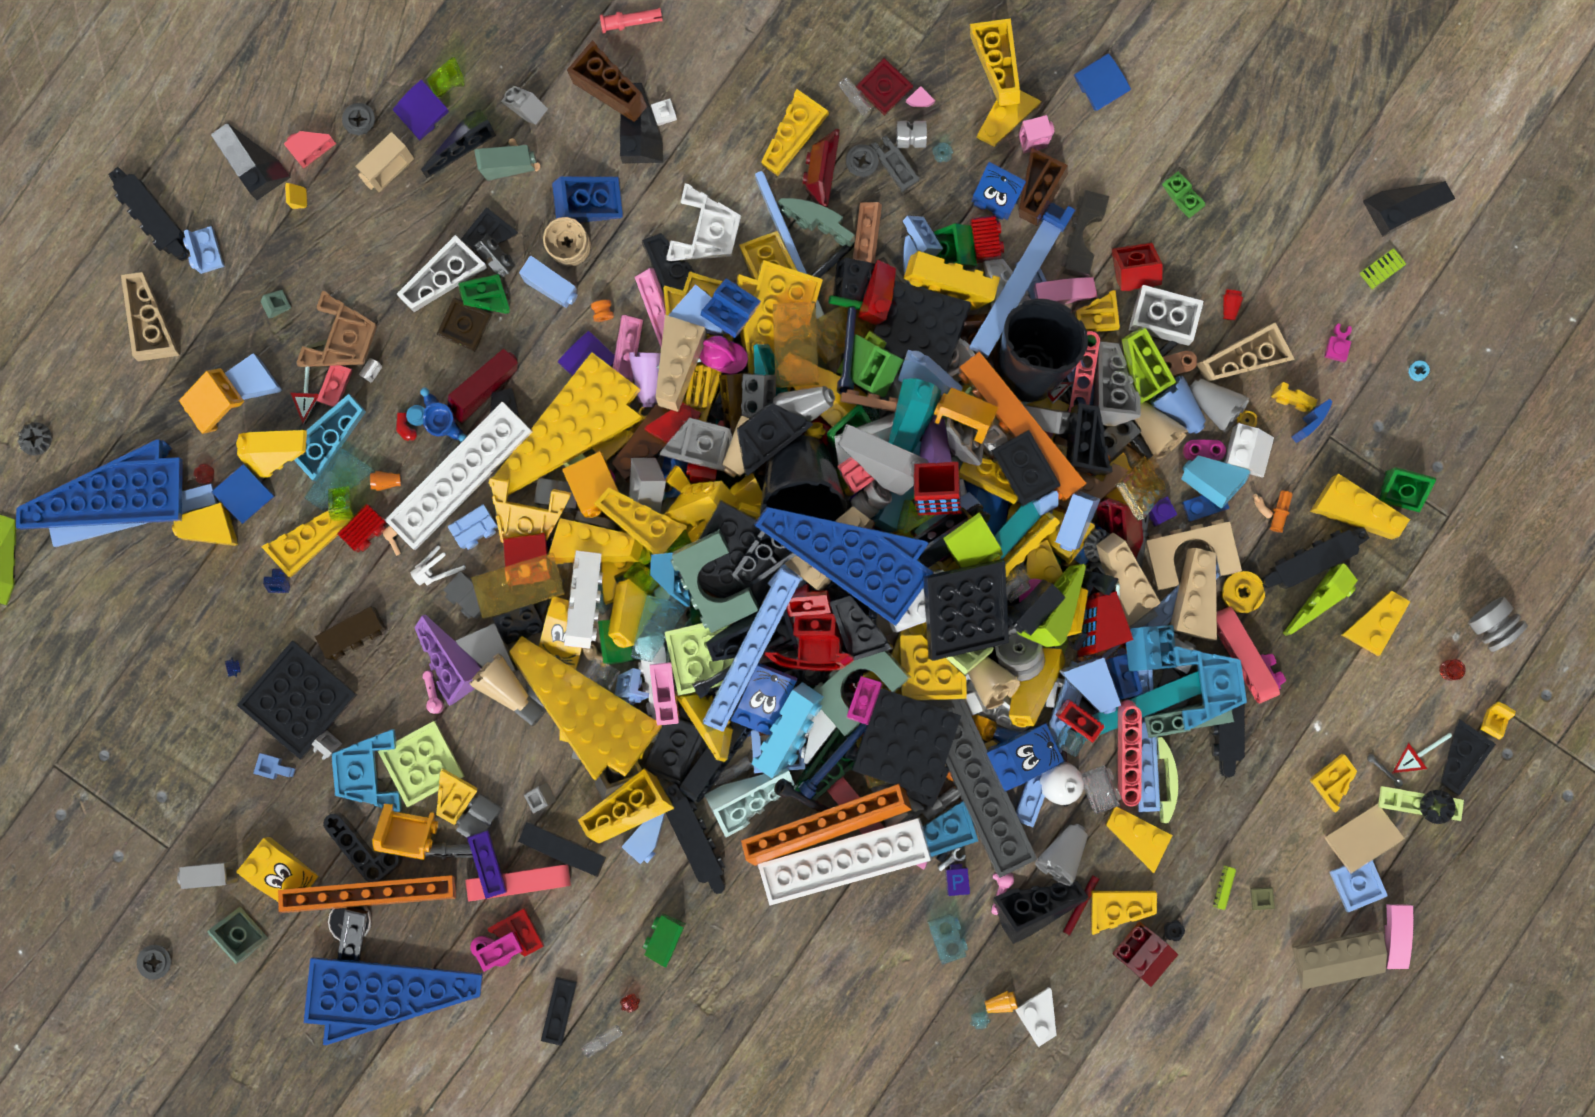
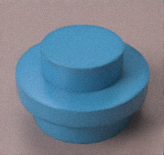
M420 405L410 407L406 414L408 422L414 426L423 425L425 408Z

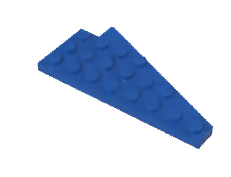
M159 439L154 440L17 507L16 528L22 530L182 521L183 459L179 457L162 458L163 441Z
M766 507L754 524L895 626L924 588L923 576L934 574L933 571L917 561L929 544L924 540Z
M312 957L309 966L304 1023L325 1025L323 1045H329L480 997L483 973Z

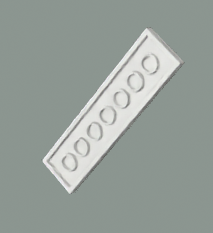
M501 402L385 521L413 550H416L533 431L504 402Z
M917 818L758 864L769 905L928 862L932 858L921 820Z

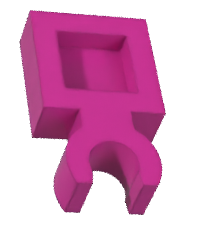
M1338 323L1334 327L1336 337H1329L1324 357L1344 363L1347 361L1351 341L1346 340V337L1350 335L1352 328L1348 326L1346 332L1342 333L1340 331L1341 324Z

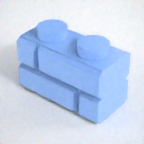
M483 504L450 524L448 528L460 548H467L469 550L478 545V540L482 537L487 539L493 536L498 525L488 508Z

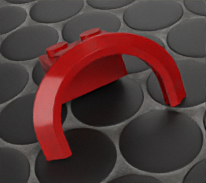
M834 614L795 616L793 635L799 638L798 659L788 658L779 653H765L770 660L778 665L812 671L840 670L854 661L853 656L848 653H842L843 638Z

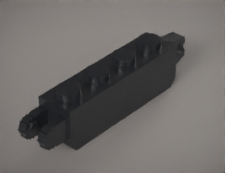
M119 167L110 172L108 175L114 184L112 187L117 192L114 196L122 205L126 204L129 207L127 212L134 220L138 219L142 223L139 226L147 236L151 235L155 239L152 241L159 251L164 250L168 254L172 253L178 260H187L189 253L182 245L185 234L144 183L134 174H125Z
M979 503L967 510L961 507V514L946 515L914 537L929 543L917 561L927 568L931 567L950 554L943 539L978 513L981 514L986 523L990 520L991 515L986 511L984 512V507Z
M1364 527L1353 531L1347 530L1343 532L1342 529L1330 534L1331 539L1324 541L1322 538L1313 542V548L1307 551L1305 548H1301L1293 552L1294 557L1288 560L1286 557L1275 561L1276 566L1270 568L1272 573L1261 578L1262 585L1266 589L1276 585L1283 589L1291 588L1357 555L1360 549L1359 545L1367 541L1369 535Z
M1245 703L1232 709L1234 722L1211 726L1212 735H1215V744L1213 743L1211 747L1212 756H1215V761H1219L1220 774L1225 778L1234 776L1236 761H1241L1245 757Z
M674 784L664 789L674 806V809L665 813L698 882H708L714 893L722 894L726 887L721 877L724 874L723 869L726 868L721 856L716 857L714 849H716L715 843L711 837L707 838L704 832L707 827L702 817L698 819L695 813L698 810L695 802L691 799L689 800L687 796L685 797L677 784Z

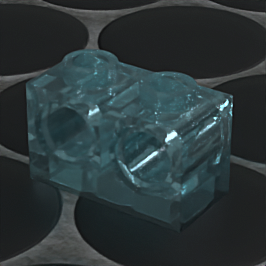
M950 913L927 921L942 965L967 957L965 951L968 950L965 938L960 939L958 930H961L958 917L953 918V915ZM948 922L951 925L950 931L945 934L941 933L939 930L940 925ZM950 943H955L958 946L954 954H949L946 951Z

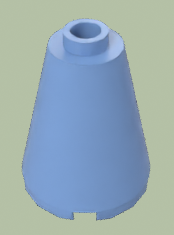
M1177 376L1174 378L1176 383L1161 391L1160 395L1153 396L1150 399V403L1153 407L1184 426L1188 433L1194 432L1197 434L1205 427L1206 419L1186 379L1183 376Z

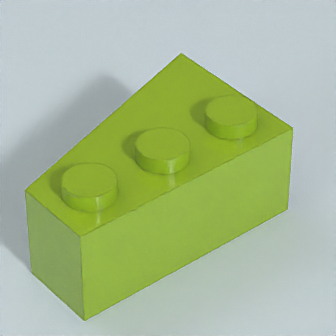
M1139 328L1122 338L1128 373L1133 378L1135 391L1139 393L1140 404L1176 383L1146 328Z

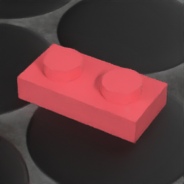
M341 365L330 366L317 401L331 407L342 400L353 370Z

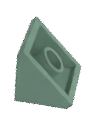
M241 907L207 931L235 964L246 960L268 939Z

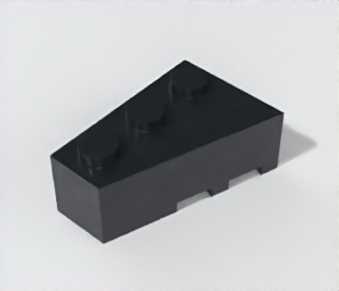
M1078 403L1071 407L1066 459L1077 472L1105 476L1112 473L1113 470L1107 454L1109 451L1108 446L1105 444L1103 434L1105 432L1099 406Z

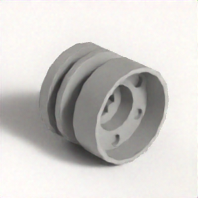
M1505 596L1486 605L1468 621L1469 626L1476 634L1488 632L1482 641L1483 643H1489L1488 649L1491 652L1514 642L1528 627L1525 620L1519 622L1521 619L1520 614L1508 616L1514 607Z

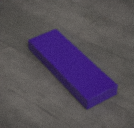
M489 830L468 836V842L485 899L506 893L507 889Z

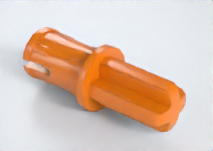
M1285 490L1280 492L1276 508L1273 509L1274 516L1270 530L1279 533L1283 532L1286 517L1290 514L1288 510L1293 496L1291 492Z

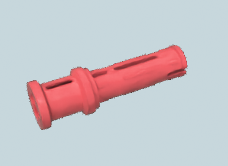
M661 9L628 14L617 12L615 15L603 16L602 14L600 15L602 32L604 34L606 31L616 29L623 31L628 26L662 22Z

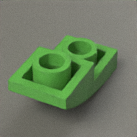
M1179 171L1162 183L1166 192L1188 218H1191L1205 207V202L1192 190V184Z

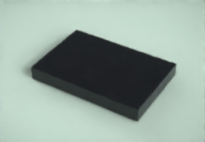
M1029 430L991 450L1022 507L1061 486Z
M679 717V723L662 725L643 769L645 768L653 775L681 786L703 739L693 722Z

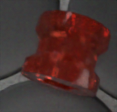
M1446 660L1440 665L1439 672L1445 680H1460L1465 675L1466 668L1460 660Z

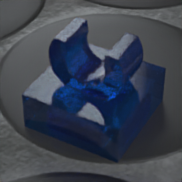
M272 569V577H264L263 585L268 593H289L290 584L286 577H284V573H281V569Z

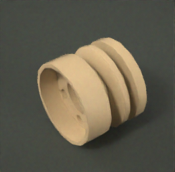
M568 217L557 218L550 222L544 231V247L548 254L560 265L568 267L577 266L588 257L591 249L590 237L583 226L575 219ZM567 240L572 242L570 248L566 246Z

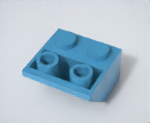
M673 553L651 555L650 575L671 596L686 607L690 606L692 595L689 589H684L680 580L682 577L679 576L680 571H675L672 566L671 559H673Z
M1173 625L1130 629L1134 640L1126 642L1129 672L1176 668L1172 649L1175 647Z

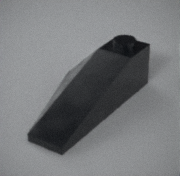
M633 83L642 93L647 108L635 122L620 113V157L622 164L663 163V141L642 83Z
M225 124L211 134L239 179L256 200H259L291 178L278 159L230 124Z
M786 609L770 639L771 641L779 635H784L786 641L770 652H778L797 643ZM758 611L732 623L706 642L712 661L736 657Z
M1074 881L1070 886L1054 883L1052 886L1047 887L1032 886L1031 889H1011L994 897L993 901L1002 928L1011 942L1015 944L1046 927L1088 900L1089 897L1079 882Z

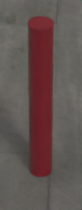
M1093 875L1084 890L1089 897L1088 900L1075 907L1063 930L1069 936L1087 905L1092 891H1094L1100 880Z

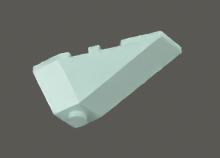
M788 768L783 769L773 778L763 774L724 784L705 794V798L725 837L745 828L750 824L749 820L756 813L760 815L765 811L763 807L770 801H776L781 797L774 792V787L778 780L784 778L790 781L793 786L795 785Z

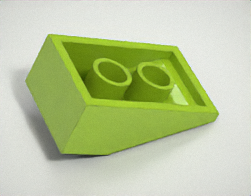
M980 513L943 538L953 560L959 568L999 560L1003 555L1001 547Z

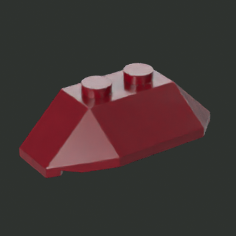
M835 129L812 145V151L807 152L806 164L809 165L808 172H804L802 184H806V192L814 203L826 208L829 205L840 129Z
M1111 498L1099 502L1097 507L1098 526L1109 534L1115 533L1125 540L1136 559L1143 544L1141 510Z

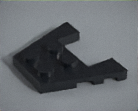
M1061 566V570L1063 573L1068 568V566ZM1085 571L1081 587L1088 590L1087 598L1093 587L1103 594L1110 596L1119 579L1110 575ZM1082 630L1081 633L1067 636L1071 648L1079 651L1088 634Z

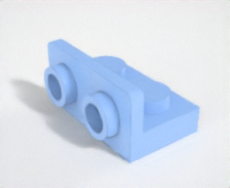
M907 216L903 220L907 232L914 239L919 251L933 256H937L943 248L924 217Z
M210 226L190 232L188 229L184 230L185 237L183 242L186 249L190 251L191 256L188 259L193 269L195 268V270L202 274L225 267L213 227Z
M635 668L618 675L615 690L616 696L632 706L649 698V693L638 691L642 684V677H640L641 670Z

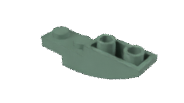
M780 198L778 201L780 212L787 218H794L801 228L805 230L808 228L813 231L818 225V229L826 235L828 233L835 237V241L842 246L847 245L851 247L855 242V235L842 226L843 216L833 210L801 199Z
M1203 703L1145 716L1148 738L1191 731V729L1184 731L1182 711L1203 709ZM1232 710L1192 729L1234 722Z

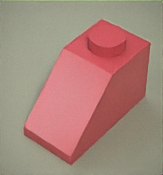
M304 131L290 135L284 143L303 168L336 144L329 134Z

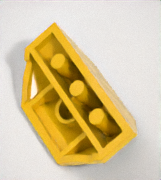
M676 690L678 701L716 760L725 762L728 759L733 731L729 724L731 722L730 719L724 731L704 724L703 720L715 697L713 695H706L700 699L696 692L679 696Z

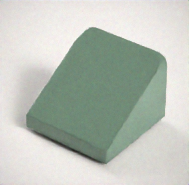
M283 290L265 294L261 299V304L268 318H273L291 309Z

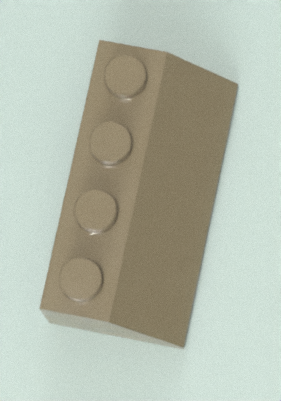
M1377 930L1292 947L1302 990L1386 972L1387 950L1383 933Z

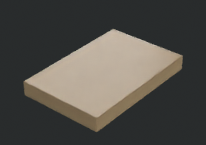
M1378 804L1325 837L1327 843L1350 874L1405 839L1383 809L1378 807Z

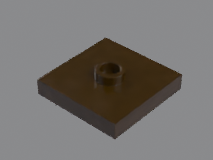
M453 297L436 335L475 352L492 314L480 308L464 305L463 301Z

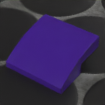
M422 79L393 108V111L419 141L435 128V123L449 113L448 109Z
M588 331L558 360V363L573 376L591 352L611 367L613 366L615 355Z

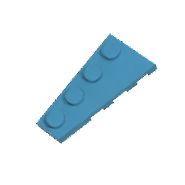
M963 801L922 826L931 857L978 841L972 819Z

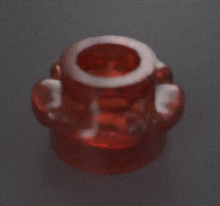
M200 464L193 473L196 477L195 480L200 484L211 482L214 478V469L211 466L209 467L208 464Z
M634 993L625 996L620 1000L621 1010L627 1011V1013L637 1010L640 999Z

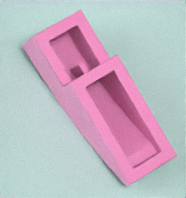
M1094 277L1035 283L1033 287L1036 299H1049L1061 304L1097 298Z
M671 662L650 664L657 725L679 723V711Z
M1386 904V969H1409L1413 939V906L1408 904Z

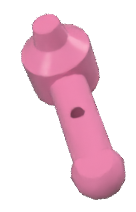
M425 671L423 679L425 680L429 696L426 708L430 713L439 714L444 709V703L437 698L432 672Z
M996 872L993 873L992 878L999 885L996 894L998 896L1005 893L1007 888L1009 889L1014 882L1013 873H1009L999 878ZM993 903L991 912L994 915H998L995 904Z

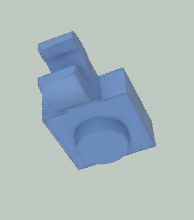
M259 753L253 774L270 779H276L277 774L293 777L295 769L280 765L281 758Z

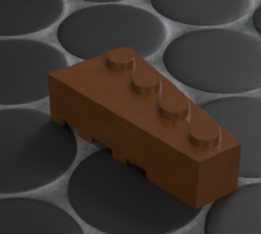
M593 40L567 69L574 85L634 122L647 108L642 93L620 72V69L608 59V56L598 48Z
M656 403L612 462L613 466L627 482L630 481L631 458L657 459L660 456V451L667 443L646 432L644 428L671 409L658 406V403Z

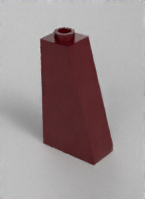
M503 348L448 395V407L452 409L455 418L461 424L491 397L492 393L496 392L517 371L518 360L513 353H508Z

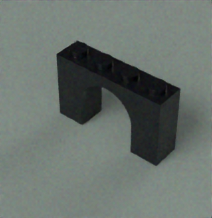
M1016 566L1006 577L1008 626L1011 629L1014 628L1020 634L1025 632L1031 636L1066 597L1052 583L1043 579L1025 599L1019 602L1020 589L1026 582V571Z

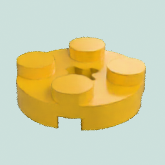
M1252 572L1234 573L1224 581L1221 598L1225 605L1231 607L1235 612L1249 613L1259 608L1264 601L1265 591L1263 583ZM1246 587L1248 596L1240 597L1238 589Z

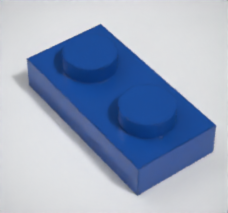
M1203 495L1182 502L1188 522L1229 509L1228 502L1221 509Z

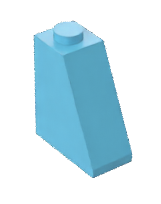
M1198 455L1193 461L1189 460L1182 469L1184 474L1181 479L1222 509L1246 483L1251 471Z

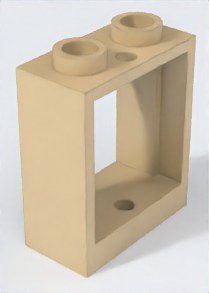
M391 132L356 165V168L359 170L358 176L363 180L364 184L370 190L375 188L380 192L414 158L408 148Z

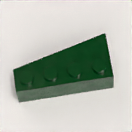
M836 728L793 786L794 789L801 792L798 789L799 785L803 781L811 780L851 733L844 736ZM844 754L819 782L816 789L817 792L812 799L817 800L831 785L842 778L852 768L854 761L846 758Z

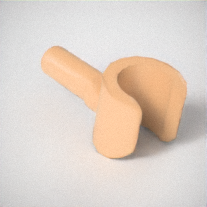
M389 526L383 531V536L389 541L397 556L401 553L393 537L398 533Z

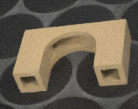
M1224 519L1211 522L1212 526L1203 527V524L1191 526V531L1183 532L1182 529L1170 531L1169 536L1162 537V534L1149 536L1150 540H1147L1145 544L1156 590L1179 586L1174 566V554L1178 546L1186 541H1200L1206 544L1212 552L1216 553V567L1219 577L1241 572L1242 569L1230 522L1224 523Z

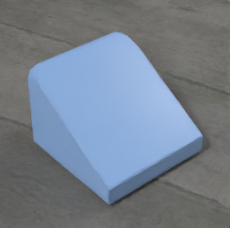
M1054 490L1034 501L1033 504L1039 515L1042 516L1058 506L1057 491Z

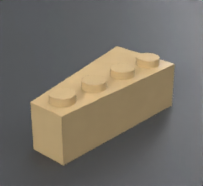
M665 315L656 389L658 406L679 411L702 352L703 342L707 339L705 327Z
M1275 322L1197 363V367L1204 380L1212 381L1295 359Z
M1199 548L1187 550L1170 625H1173L1174 632L1207 641L1217 640L1216 553Z

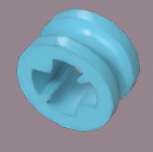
M1416 361L1410 366L1408 373L1414 381H1422L1428 376L1430 368L1426 362ZM1414 367H1422V373L1417 375L1415 373L1416 369H1414Z

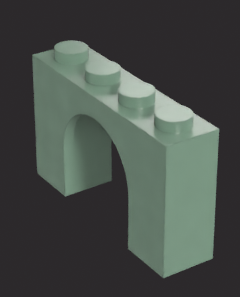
M720 529L674 551L672 554L673 559H671L675 571L679 570L683 577L680 580L684 589H689L692 595L690 598L692 605L696 610L699 609L702 614L700 619L705 629L709 628L711 633L757 612L759 609V605L750 587L726 598H715L708 595L700 586L698 575L701 568L708 562L729 553L730 548Z
M888 650L855 660L843 669L833 670L828 675L830 679L825 684L821 682L813 689L824 696L820 703L822 705L821 710L844 736L850 734L860 724V722L847 718L851 705L846 700L844 686L851 673L858 669L870 670L892 692L897 691L911 678Z

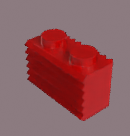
M996 216L971 219L969 224L972 227L977 263L1000 259L1001 254L1004 253L1003 241H999L998 234H1001L1000 221H996Z
M366 504L337 535L355 552H363L371 545L370 541L375 536L379 537L383 534L388 523L370 505Z
M1066 699L1055 714L1092 743L1104 729L1103 723L1070 699Z

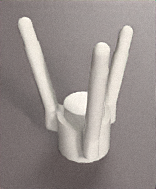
M436 546L410 573L418 585L425 583L428 586L433 581L465 570L466 566L430 577L433 574L430 568L446 555L443 552L426 565L440 549V546Z

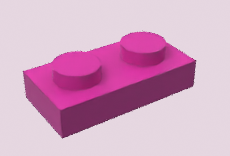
M860 677L847 714L848 719L866 725L869 724L882 687L881 682Z
M513 931L474 952L485 972L522 952L523 949Z

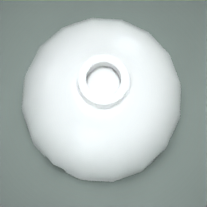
M1063 762L1042 773L1040 778L1043 795L1049 801L1059 805H1068L1075 802L1081 796L1084 789V779L1081 772L1074 765Z

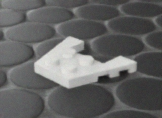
M685 183L681 203L701 208L693 244L689 245L671 240L667 260L676 261L732 256L741 215L721 203L711 200L706 194L696 191L691 185Z

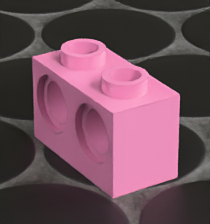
M1047 115L1023 121L1018 136L1024 154L1031 152V147L1036 150L1048 147L1054 133V126L1052 121L1048 120Z

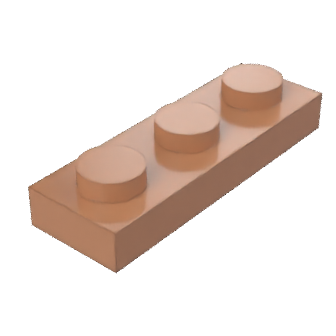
M879 202L860 203L853 259L875 263L882 204Z
M848 389L846 393H841L840 402L859 404L891 412L896 411L897 398L889 397V401L880 400V395L868 393V397L859 396V391Z

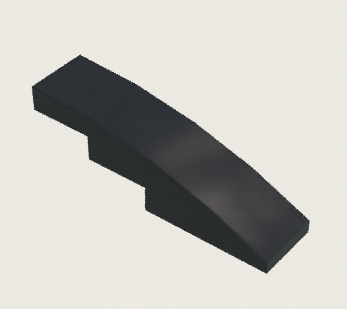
M526 822L518 842L596 877L599 876L606 859L605 856L529 822Z

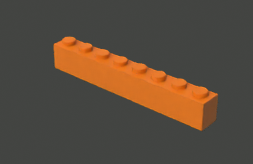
M980 352L959 367L960 374L958 376L965 385L969 384L971 386L974 397L999 407L995 417L1000 422L998 426L1004 434L1009 433L1012 438H1015L1028 430L1031 432L1061 485L1055 489L1058 492V500L1062 499L1065 503L1074 493L1079 492L1086 486L1087 483Z
M897 784L744 839L741 843L746 861L756 866L912 809L907 791Z
M454 876L278 890L279 912L282 913L456 899V881Z

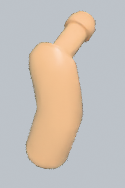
M1254 494V503L1260 513L1266 518H1271L1273 512L1265 506L1262 497Z

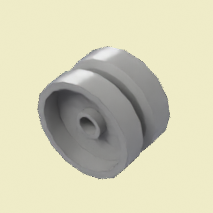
M1008 628L1009 643L995 646L998 663L1016 676L1018 681L1030 680L1037 676L1044 667L1043 647L1039 643L1020 636L1014 628Z

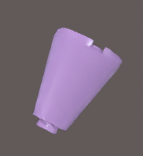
M629 352L634 383L641 390L637 394L638 403H643V407H654L655 403H657L656 389L659 368L656 367L659 366L661 353L637 352V356H635V352Z

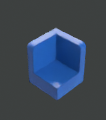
M1051 203L1041 221L1045 220L1060 228L1063 233L1075 209L1068 206L1065 210Z

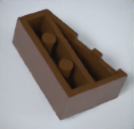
M1031 147L1025 178L1026 183L1019 206L1020 218L1035 226L1039 225L1043 215L1068 175V165Z

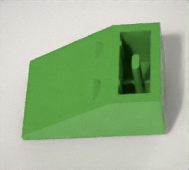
M856 334L852 355V381L869 392L885 398L904 359ZM843 361L837 370L841 375L843 372Z

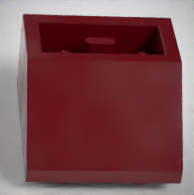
M1140 921L1112 953L1150 987L1154 985L1179 955Z

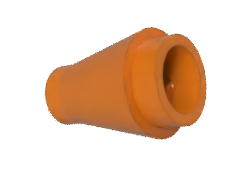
M381 471L370 473L371 490L376 489V491L401 486L400 474Z

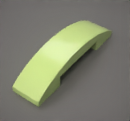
M1157 737V759H1164L1167 801H1160V822L1169 823L1178 797V774L1170 748L1162 737Z
M1381 786L1378 807L1422 815L1420 801L1425 794ZM1434 798L1435 805L1429 809L1436 810L1440 816V809L1443 806H1447V804H1439L1436 798ZM1453 798L1456 811L1451 820L1461 821L1464 800Z

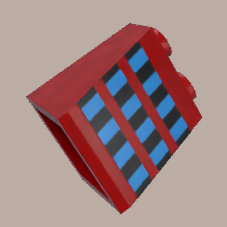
M958 462L914 464V498L918 516L961 514Z
M1117 591L1112 592L1110 596L1102 592L1088 596L1082 630L1088 636L1080 650L1077 651L1078 657L1095 654L1134 640Z

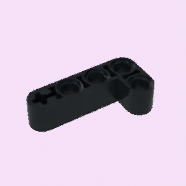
M334 813L325 817L323 822L325 830L367 882H379L401 865L403 861V856L395 855L396 861L394 865L389 864L387 861L389 853L383 852L377 857L343 814ZM334 819H338L336 827L332 826ZM346 834H350L353 838L351 845H347L344 841ZM360 850L366 854L364 862L359 861L357 858ZM372 867H376L379 871L377 878H373L370 874Z

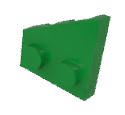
M499 274L458 283L464 305L505 314L510 313Z

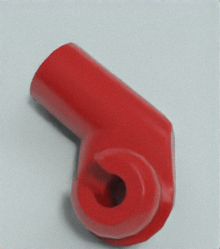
M397 413V433L406 441H414L417 437V432L407 426V413Z

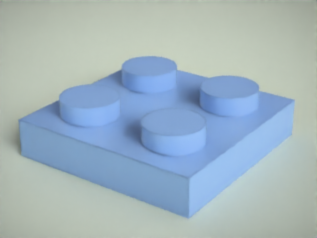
M1373 860L1350 874L1345 866L1330 871L1346 912H1351L1388 896Z

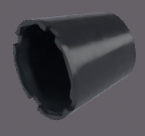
M1049 299L1027 300L1020 306L1013 308L1005 320L996 372L1020 401L1037 402L1050 396L1078 365L1087 350L1088 335L1083 322L1079 321L1071 313L1072 310L1059 302Z
M800 435L767 460L760 515L766 507L836 521L847 512V502L830 451L825 443L812 436Z

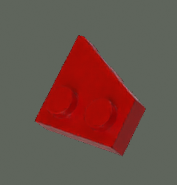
M682 403L678 412L670 410L648 424L644 430L668 443L688 418L699 420L701 413Z
M525 908L487 928L490 933L495 934L499 938L514 931L523 949L520 954L524 957L545 946Z

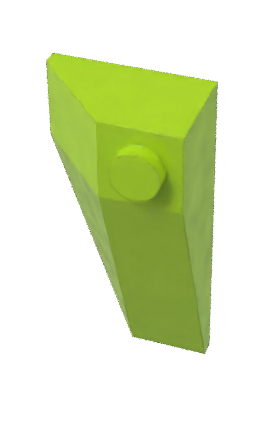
M0 515V604L8 605L15 586L13 566H15L16 520Z
M1344 563L1330 568L1283 632L1285 636L1293 634L1346 596L1352 595L1356 589L1354 585L1358 580Z
M1084 564L1073 565L1065 570L1053 585L1066 598L1031 636L1025 632L1020 634L1017 631L1020 636L1046 647L1060 646L1066 641L1072 627L1086 566Z

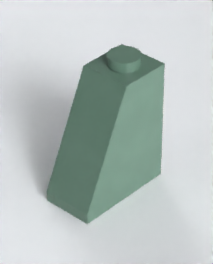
M528 145L474 150L478 170L487 181L535 171L536 155L534 151L530 150Z

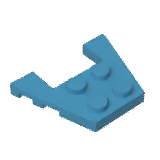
M1182 647L1172 648L1175 667L1198 665L1203 709L1182 711L1184 731L1190 730L1247 703L1241 660L1183 649Z
M395 729L388 730L331 754L335 796L361 803L374 804V806L380 808L384 806V803L391 804L394 811L400 812L402 810L399 791L378 792L375 750L397 748Z

